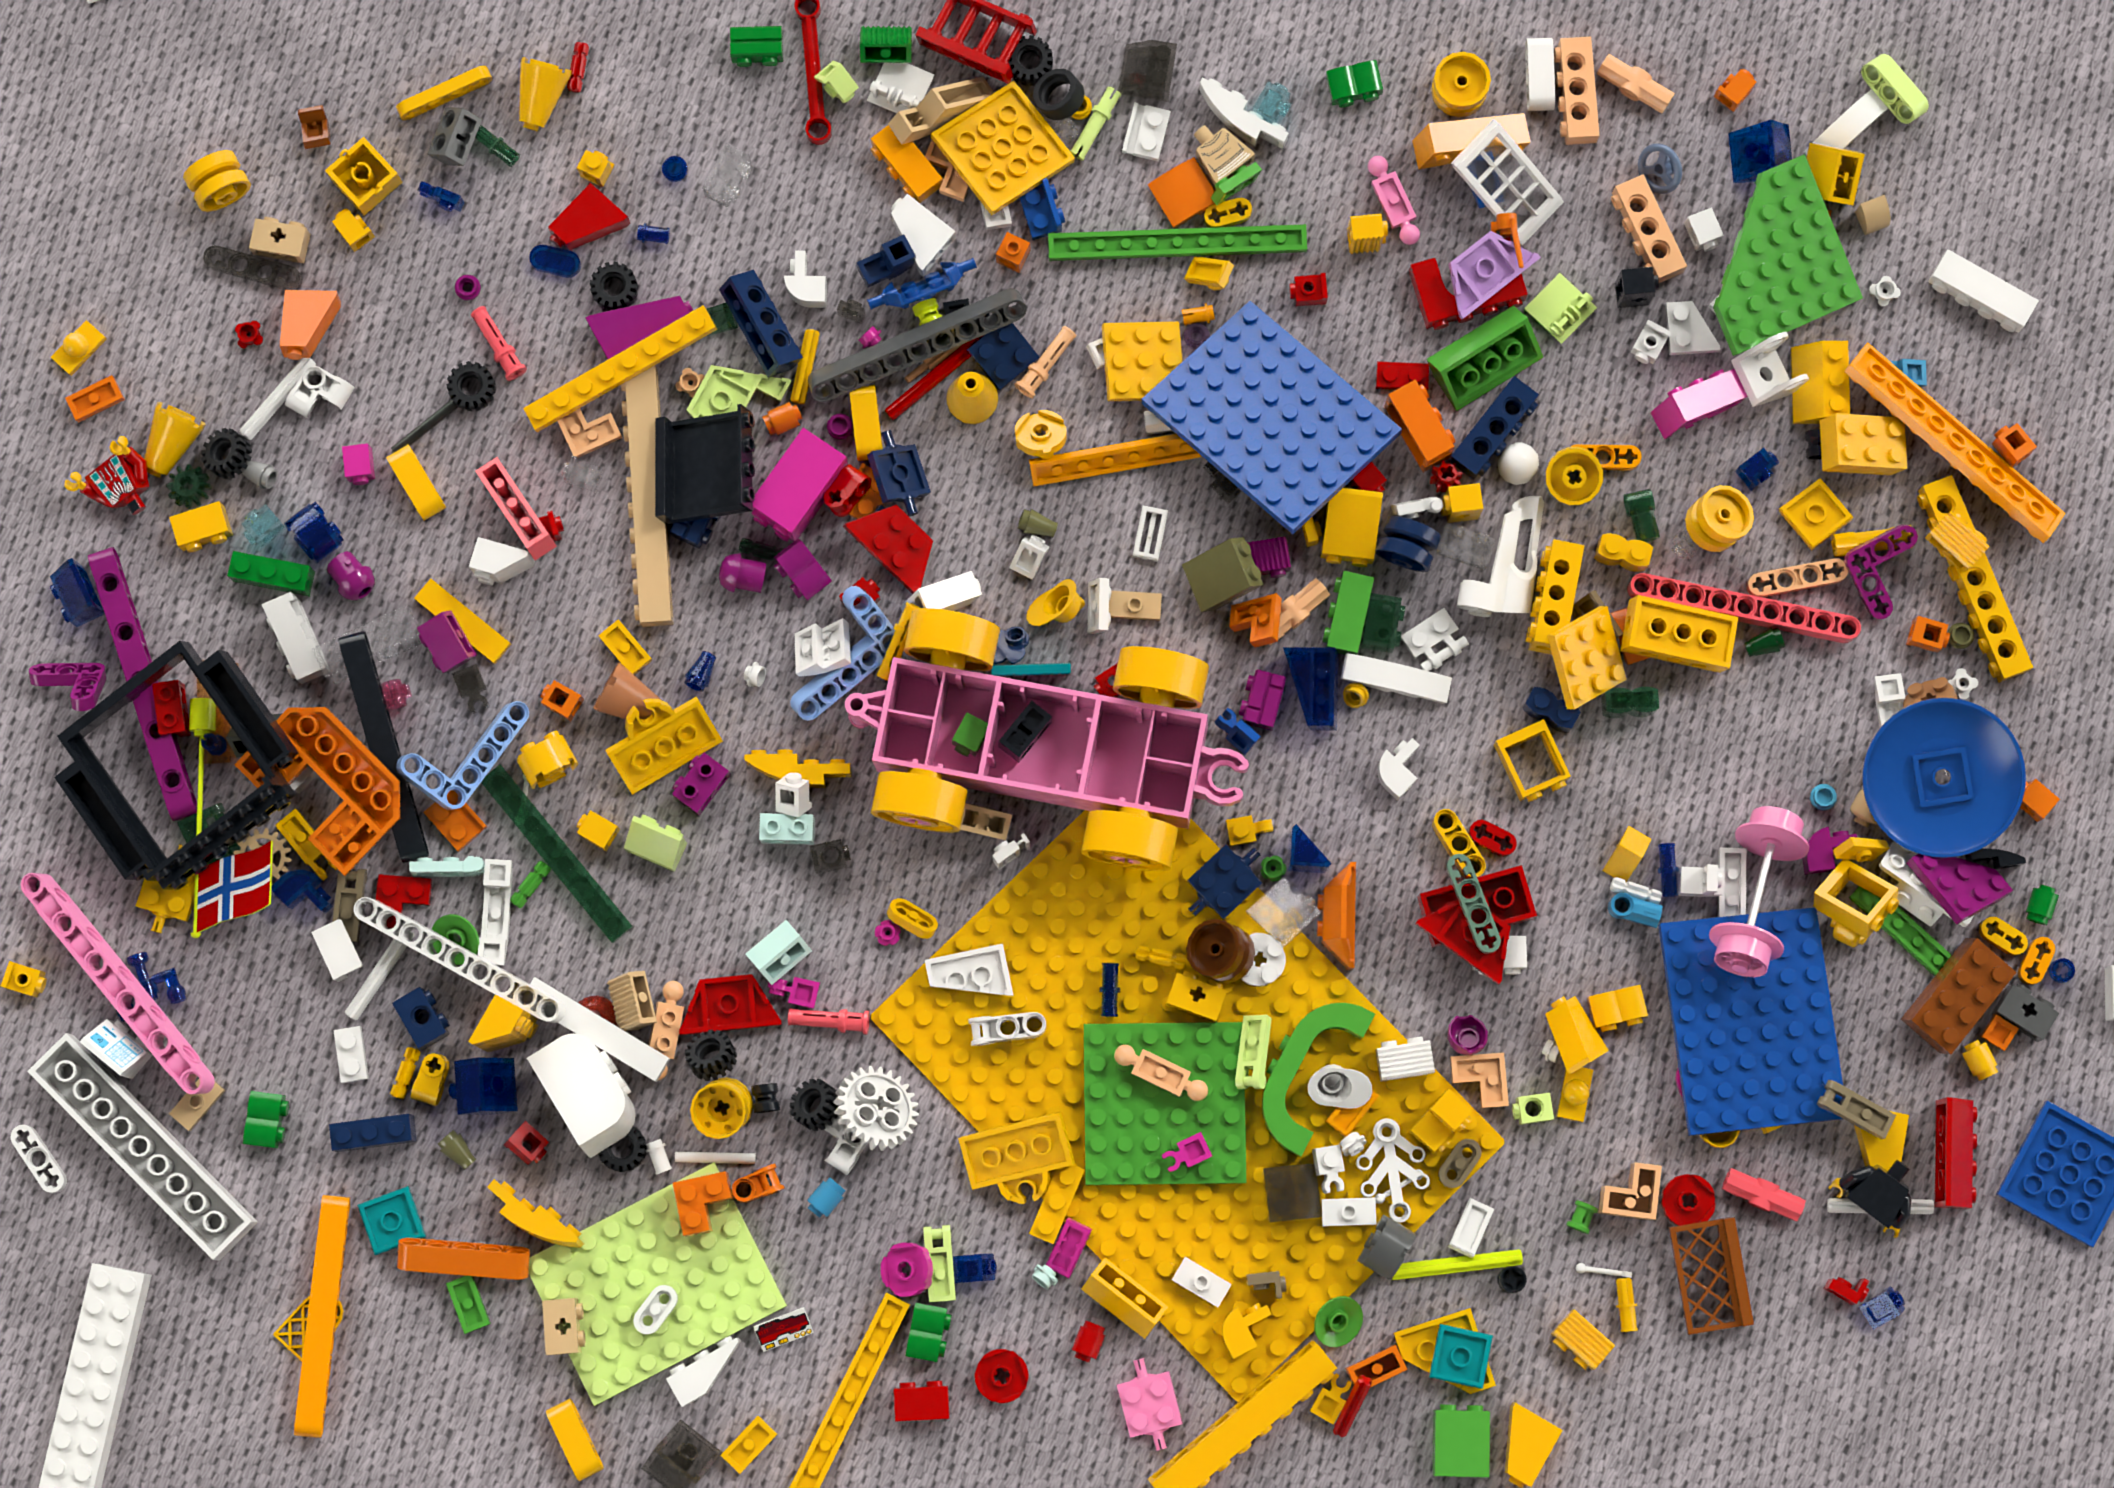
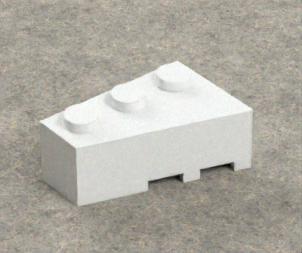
M289 592L261 604L268 617L266 618L268 626L272 633L275 632L278 639L276 642L281 655H285L289 664L286 665L291 679H296L299 683L303 684L329 673L330 669L301 601L292 592Z

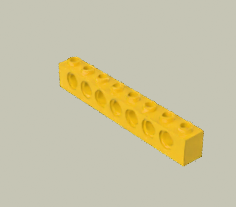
M1952 475L1926 484L1918 490L1917 500L1921 509H1925L1929 517L1927 524L1930 531L1950 511L1954 514H1961L1968 522L1966 525L1973 532L1975 531ZM1937 503H1944L1948 508V513H1941L1937 509ZM1985 552L1965 573L1961 572L1960 569L1946 558L1949 567H1947L1949 577L1953 582L1956 581L1959 588L1957 592L1959 601L1963 606L1966 605L1970 614L1968 615V622L1973 630L1976 629L1979 635V648L1983 654H1987L1990 661L1988 669L1991 676L1997 678L1998 683L2034 668ZM1967 575H1975L1978 579V585H1971L1967 580ZM1978 598H1983L1987 601V610L1981 609L1978 606ZM1988 622H1993L1998 626V634H1993L1989 631ZM1999 646H2003L2008 650V658H2003L1999 655Z

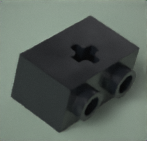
M1653 267L1621 270L1615 281L1618 308L1649 305L1652 298L1655 297L1656 290H1659L1658 275L1653 274Z

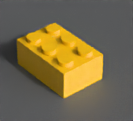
M1835 413L1820 420L1822 471L1893 475L1907 469L1905 423L1899 418Z

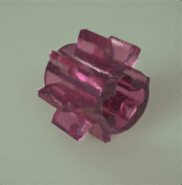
M393 679L381 684L388 710H396L407 706V698L412 697L409 685H406V683L402 684L401 679Z

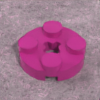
M898 1243L889 1249L890 1251L886 1257H883L880 1268L881 1278L885 1286L890 1287L895 1292V1295L900 1297L916 1296L931 1286L933 1264L927 1248L916 1243ZM906 1262L911 1266V1272L908 1277L907 1273L902 1272V1268L906 1267Z

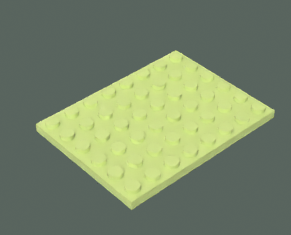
M713 1162L679 1181L715 1174L720 1171L716 1163ZM673 1184L580 1231L581 1235L578 1238L584 1243L581 1248L555 1244L529 1258V1275L542 1301L578 1298V1303L583 1304L584 1318L579 1320L580 1331L584 1330L585 1347H581L582 1353H570L569 1356L594 1406L787 1306L734 1199L708 1204L712 1231L685 1237L682 1233ZM660 1285L672 1287L678 1295V1302L661 1327L652 1334H642L637 1331L633 1322L634 1316L650 1293ZM662 1294L660 1296V1302L662 1304H667L669 1302V1296L667 1294ZM649 1315L645 1316L643 1319L644 1324L650 1326L653 1323V1318ZM563 1319V1324H559L558 1328L566 1334V1329H570L571 1324L566 1323L565 1319Z

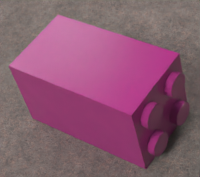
M803 427L755 494L753 511L751 513L754 516L753 520L764 528L768 525L776 531L774 534L785 542H788L789 539L793 542L799 539L824 504L826 490L829 489L838 477L840 471L848 465L846 456Z

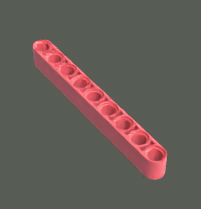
M1646 573L1636 574L1627 586V592L1631 598L1637 595L1735 616L1738 617V622L1767 628L1771 627L1772 629L1778 627L1781 631L1839 643L1851 642L1861 631L1859 620L1850 615ZM1637 581L1643 582L1647 587V591L1644 593L1638 592L1634 587V583ZM1660 588H1670L1672 597H1663L1660 593ZM1686 593H1695L1698 597V602L1690 603L1686 598ZM1712 598H1720L1724 603V607L1722 609L1715 608L1712 604ZM1738 603L1747 604L1750 612L1748 614L1741 613L1738 610ZM1765 608L1772 609L1775 612V619L1766 618L1763 610ZM1791 613L1798 614L1801 618V624H1793L1789 619V615ZM1815 620H1824L1827 624V629H1818ZM1841 625H1849L1853 630L1852 635H1845L1841 630Z

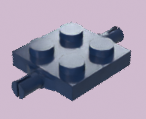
M887 430L881 433L885 448L871 451L867 454L882 502H904L908 516H914L918 514L914 498L927 496L931 491L915 444L907 446L895 444L892 431Z
M1225 844L1187 880L1196 890L1199 897L1188 910L1192 912L1199 905L1192 913L1196 917L1207 906L1213 909L1222 919H1225L1262 884L1250 867L1261 856L1260 853L1254 854L1257 850L1253 847L1242 858Z

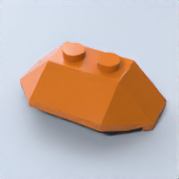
M1350 862L1323 888L1322 894L1317 895V910H1322V921H1317V937H1322L1321 943L1347 970L1355 968L1356 862Z

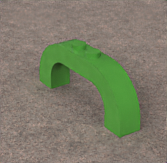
M1350 1003L1327 1004L1307 1014L1296 1026L1291 1037L1285 1035L1278 1048L1283 1051L1279 1060L1273 1058L1266 1071L1271 1075L1262 1096V1114L1265 1125L1274 1140L1285 1150L1301 1157L1314 1133L1293 1121L1285 1106L1286 1092L1314 1038L1323 1031L1339 1029L1362 1039L1375 1013Z

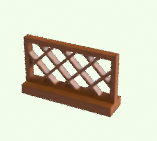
M1735 1217L1668 1227L1687 1334L1691 1335L1754 1325ZM1717 1225L1719 1237L1712 1245L1702 1238L1701 1235L1707 1227ZM1701 1228L1698 1233L1692 1231V1229ZM1687 1230L1695 1236L1687 1249L1678 1244L1676 1232ZM1698 1239L1710 1247L1703 1260H1700L1690 1252ZM1719 1243H1720V1245H1721V1250H1722V1251H1720L1718 1248H1716ZM1679 1249H1681L1684 1252L1681 1258ZM1714 1250L1723 1256L1724 1263L1718 1272L1706 1264ZM1687 1255L1700 1263L1692 1276L1682 1269V1262ZM1703 1266L1716 1274L1707 1287L1695 1279ZM1724 1269H1725L1726 1277H1724L1723 1275H1721V1273L1724 1271ZM1684 1276H1686L1689 1279L1686 1284ZM1719 1277L1727 1282L1729 1289L1723 1298L1710 1290ZM1692 1282L1705 1290L1696 1303L1687 1297L1686 1290ZM1708 1293L1720 1301L1712 1314L1699 1306ZM1729 1296H1730L1731 1304H1729L1728 1302H1726V1300L1728 1299ZM1689 1303L1694 1305L1691 1311L1689 1308ZM1723 1304L1732 1309L1734 1321L1723 1323L1715 1317ZM1698 1308L1708 1315L1709 1318L1704 1326L1693 1328L1691 1317ZM1712 1320H1715L1717 1323H1719V1324L1709 1325V1324L1712 1322Z

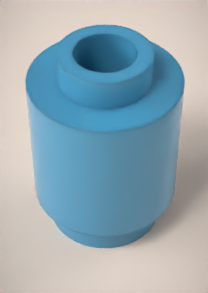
M829 1177L826 1182L822 1181L807 1199L811 1203L808 1209L819 1218L823 1214L828 1217L844 1198L842 1195L846 1190Z

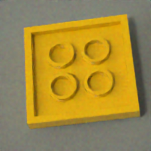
M1179 321L1103 323L1101 326L1108 402L1141 401L1147 393L1183 362Z
M1599 606L1547 635L1567 709L1575 710L1627 680L1607 606Z

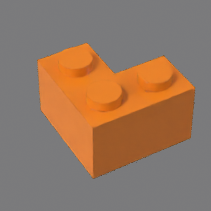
M724 1171L673 1182L683 1236L688 1237L711 1232L712 1226L707 1205L733 1199L728 1172Z

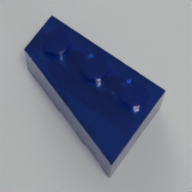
M1283 647L1307 726L1311 731H1337L1339 658L1337 649L1335 647Z

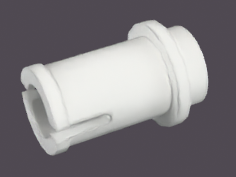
M661 1139L646 1144L647 1150L645 1151L646 1153L649 1152L656 1175L672 1169L664 1149L666 1144L662 1143Z

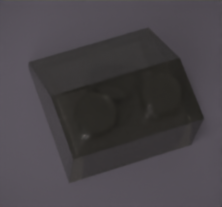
M1157 40L1126 44L1118 91L1122 95L1169 102L1177 44Z
M1314 1164L1262 1169L1268 1223L1322 1217Z
M680 1419L652 1451L641 1469L665 1488H696L723 1452Z

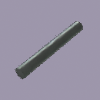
M452 399L393 445L391 447L392 451L396 452L408 444L409 446L458 408Z

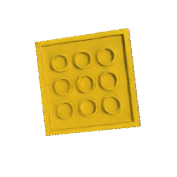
M1015 81L1010 82L931 133V139L991 215H994L1042 184V179L1051 178L1075 161V157Z

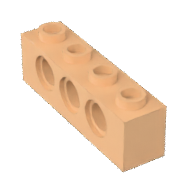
M1591 37L1560 38L1558 46L1554 47V62L1559 63V72H1556V87H1561L1562 96L1558 97V111L1563 112L1564 120L1560 121V136L1565 137L1566 145L1597 143L1600 135ZM1574 62L1579 65L1580 69L1576 71L1571 70L1567 64ZM1577 87L1582 91V94L1574 95L1570 92V88ZM1580 112L1583 114L1584 119L1576 120L1571 113Z
M1644 174L1615 186L1612 192L1613 196H1611L1612 204L1616 210L1621 211L1624 218L1622 219L1623 227L1627 233L1631 232L1634 239V250L1638 256L1642 255L1645 262L1644 267H1653V274L1658 275L1659 283L1684 273L1687 264ZM1630 204H1639L1642 207V211L1634 212L1630 208ZM1641 227H1650L1653 230V234L1645 235L1641 231ZM1652 250H1661L1664 253V257L1656 258L1652 254Z

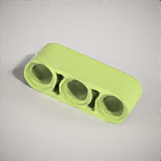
M1881 54L1862 67L1861 74L1864 81L1901 123L1909 124L1927 112L1929 107L1928 100L1889 55Z

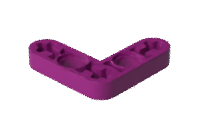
M1898 525L1851 549L1845 555V566L1869 614L1877 619H1885L1890 616L1893 611V604L1875 566L1910 549L1916 544L1918 539L1917 531L1909 525ZM1902 530L1907 533L1910 532L1911 535L1907 537L1908 542L1905 543L1900 540L1894 543L1897 546L1894 549V545L1888 537L1891 536L1892 539L1896 540L1902 536ZM1880 541L1886 542L1888 546L1886 554L1882 556L1876 555L1874 551L1875 545ZM1855 554L1864 558L1860 563L1863 569L1867 570L1869 568L1870 571L1861 573L1857 565H1852L1851 562L1855 560ZM1866 577H1873L1876 582L1875 587L1870 591H1865L1862 588V581ZM1876 595L1881 603H1886L1883 607L1884 612L1874 611V608L1877 607L1876 601L1873 598L1868 600L1867 597Z
M44 663L33 665L28 671L30 683L34 686H73L70 699L72 709L76 711H87L94 708L106 682L105 666L101 663Z

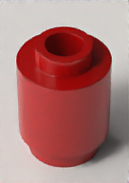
M1085 1320L1084 1325L1079 1328L1072 1347V1351L1076 1352L1075 1358L1090 1363L1091 1358L1097 1360L1106 1336L1104 1335V1327Z

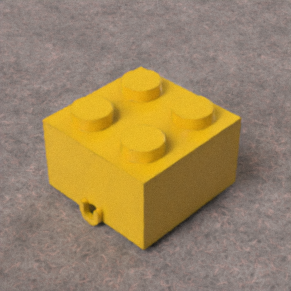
M364 137L349 150H342L339 158L325 170L330 180L363 216L403 183L398 173Z

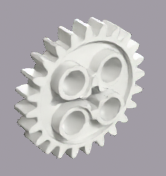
M869 1066L865 1071L859 1068L855 1073L851 1072L840 1083V1087L835 1092L838 1097L833 1101L839 1107L834 1111V1114L842 1115L837 1123L846 1124L847 1127L843 1133L851 1131L853 1133L851 1141L859 1138L861 1139V1147L868 1142L870 1150H873L878 1145L880 1150L884 1151L887 1146L893 1149L897 1144L901 1145L913 1133L912 1130L917 1125L914 1120L919 1116V1113L913 1110L918 1106V1103L911 1102L915 1094L906 1092L909 1084L901 1085V1076L893 1079L891 1070L885 1075L883 1074L882 1067H879L874 1073L872 1066Z

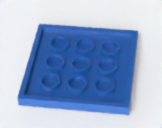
M2045 1101L1996 1195L2092 1248L2114 1209V1137L2055 1104Z

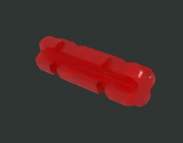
M583 42L575 43L573 51L575 55L572 56L570 67L572 71L571 78H569L567 83L568 90L576 93L581 92L582 79H584L587 62L585 56H588L589 52L588 44Z

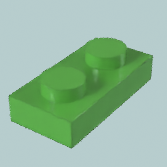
M1256 162L1248 167L1243 165L1234 172L1233 177L1229 179L1227 177L1222 178L1214 186L1216 190L1211 196L1213 202L1219 205L1252 184L1262 171L1261 167Z
M463 1276L446 1283L464 1334L491 1324L474 1276Z

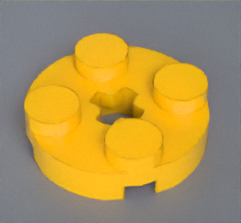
M1038 410V414L1031 416L1030 413L1023 415L1015 425L1016 446L1028 455L1037 456L1042 459L1052 458L1054 453L1058 452L1067 440L1064 420L1057 413L1048 410ZM1042 431H1045V435L1038 436L1035 434L1036 432L1041 433Z

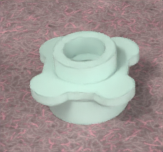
M1036 1265L1034 1268L1035 1272L1032 1275L1034 1281L1045 1289H1049L1051 1285L1055 1286L1058 1282L1055 1277L1056 1273L1046 1265Z

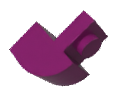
M1825 827L1811 835L1807 839L1809 852L1802 858L1804 874H1816L1834 870L1833 850L1848 838H1857V834L1849 835V832L1846 830L1832 833L1833 837H1830L1829 827Z

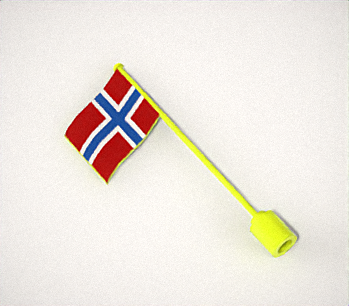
M211 698L190 699L189 731L194 732L195 737H199L196 836L202 832L205 737H210V733L216 732L217 706ZM272 840L252 851L217 860L209 864L205 871L195 875L193 933H190L193 938H199L201 936L200 932L221 922L254 914L271 905Z

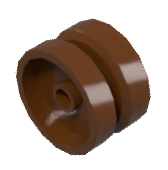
M1219 919L1207 920L1195 927L1188 938L1186 947L1187 959L1195 971L1216 982L1226 984L1236 982L1244 977L1252 967L1255 957L1254 942L1249 934L1241 928Z

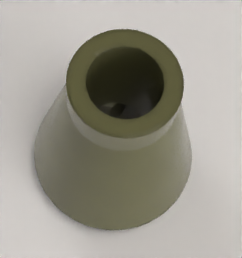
M1024 509L1017 529L1023 530V533L1043 535L1053 538L1058 523L1033 509H1030V511Z
M454 1130L438 1143L441 1148L440 1151L459 1164L464 1170L476 1160L461 1134H457Z

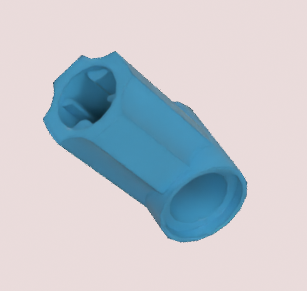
M1627 893L1616 894L1608 903V912L1612 917L1629 920L1653 928H1657L1663 908L1662 905L1631 897ZM1621 899L1626 902V912L1621 913L1615 909L1616 900Z

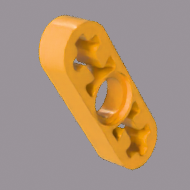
M1576 444L1571 446L1590 450L1595 456L1599 451L1607 452L1610 455V462L1601 464L1603 470L1630 471L1639 465L1642 458L1640 450L1633 445ZM1614 451H1618L1617 456L1623 457L1627 452H1631V456L1636 457V459L1631 464H1627L1626 459H1618L1617 464H1614L1616 457Z

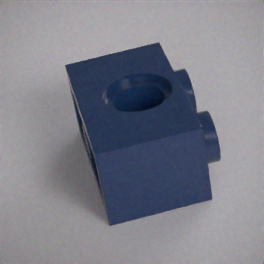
M418 987L392 1004L416 1046L423 1051L448 1036L450 1033L447 1027L450 1024L442 1012L440 1014L437 1013L433 1006L437 1001L431 991H425L423 988ZM423 1010H427L430 1015L428 1022L419 1024L417 1021L418 1014Z

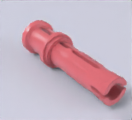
M486 307L476 308L471 313V317L475 320L493 349L494 360L496 363H500L505 371L506 380L512 381L522 376L526 372L527 367L520 363L515 355V348L507 344L487 312Z
M789 1008L788 1025L837 1028L841 1033H845L846 1030L861 1031L865 1035L869 1031V1011L856 1013L842 1009L839 1012Z

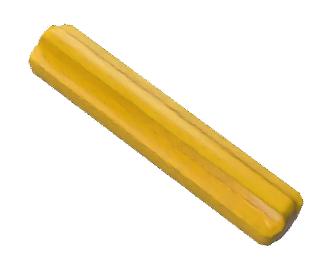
M814 329L805 330L800 352L803 358L798 362L790 398L791 402L799 405L805 404L809 388L807 380L808 376L812 373L820 332Z

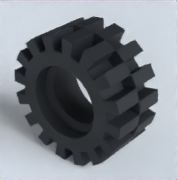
M1029 35V39H1025V36L1021 37V41H1019L1008 62L1014 75V80L1016 82L1021 81L1022 85L1030 83V86H1034L1035 82H1038L1043 75L1052 70V50L1049 49L1047 42H1042V38L1038 37L1036 40L1033 35ZM1033 52L1038 55L1040 59L1039 65L1034 69L1024 68L1020 64V58L1023 54Z
M607 262L605 267L599 266L597 268V273L593 272V279L590 280V290L595 302L601 308L604 307L607 311H611V309L625 308L629 303L631 305L634 303L633 299L634 297L637 298L638 284L633 271L630 268L628 269L625 264L619 265L618 262H613V265H610ZM618 278L623 281L624 289L619 295L611 296L605 292L604 286L609 279Z
M467 361L466 365L458 364L459 368L451 370L452 375H448L447 380L449 383L446 384L449 391L448 394L459 408H465L467 411H472V409L479 411L481 410L480 407H487L488 401L492 402L494 398L493 393H496V384L491 373L484 365L481 366L478 362L472 364L471 361ZM470 377L477 378L481 382L480 391L473 396L462 392L463 382Z
M222 428V432L219 430L214 432L215 437L212 435L208 437L209 443L204 442L203 446L206 450H201V455L204 456L201 458V461L208 470L223 479H228L229 477L232 479L235 478V473L238 475L242 473L240 470L242 467L247 468L248 465L245 462L251 461L252 457L248 454L252 453V449L250 448V442L239 433L230 428L229 430ZM231 447L229 455L222 460L225 451Z
M708 1030L707 1035L703 1031L700 1033V1038L693 1037L694 1043H688L687 1047L689 1050H685V1058L697 1078L701 1080L704 1078L705 1081H710V1077H712L713 1080H718V1075L726 1076V1070L731 1072L733 1069L731 1064L735 1065L737 1062L735 1059L737 1053L726 1033L722 1034L720 1030H717L716 1033L713 1030ZM719 1051L713 1058L703 1060L707 1054Z
M809 1079V1083L804 1081L802 1089L800 1087L796 1088L797 1096L793 1094L791 1097L794 1102L790 1103V1108L793 1109L790 1113L797 1122L809 1130L818 1131V1128L824 1130L826 1129L825 1124L831 1126L833 1124L831 1119H837L839 1116L834 1114V1111L839 1106L833 1103L838 1097L835 1094L837 1090L821 1079H817V1081ZM821 1097L818 1108L810 1113L813 1102Z
M634 1126L625 1136L632 1144V1151L627 1157H616L612 1152V1145L598 1153L601 1162L609 1169L618 1172L631 1171L639 1166L645 1158V1150H647L645 1137Z

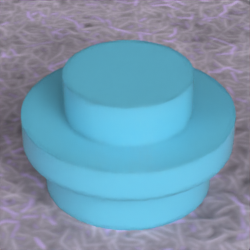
M1820 784L1812 789L1810 801L1818 810H1829L1835 805L1837 794L1830 785Z

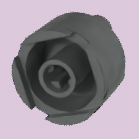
M1383 1214L1376 1226V1231L1374 1233L1371 1232L1364 1244L1365 1248L1362 1250L1357 1261L1390 1280L1403 1263L1404 1256L1412 1247L1417 1234Z

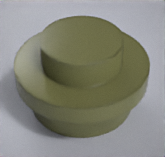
M1956 623L1948 630V633H1950L1948 642L1954 648L1965 649L1974 640L1972 628L1965 623Z

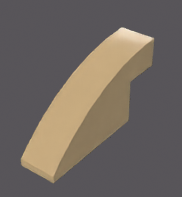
M983 76L932 88L915 108L899 111L888 125L901 144L909 143L931 135L932 132L994 92Z

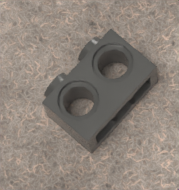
M446 107L427 154L445 165L464 166L482 119L464 108Z

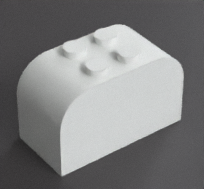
M567 1034L527 1057V1060L579 1147L589 1158L616 1143L630 1132L635 1122V1108L628 1097L631 1090L618 1072L615 1073L618 1069L611 1057L608 1056L605 1050L600 1052L589 1038L580 1034Z

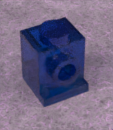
M1763 448L1742 463L1735 472L1752 492L1759 485L1758 480L1763 483L1774 474L1771 470L1779 464V461L1771 451L1767 452Z

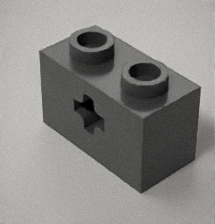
M2021 984L2008 986L1991 1014H1997L2036 1042L2044 1040L2059 1012L2054 1010L2055 1006L2051 1002L2043 998L2038 1000L2031 996V990ZM2029 1006L2028 1011L2032 1015L2024 1016L2025 1010L2023 1007Z

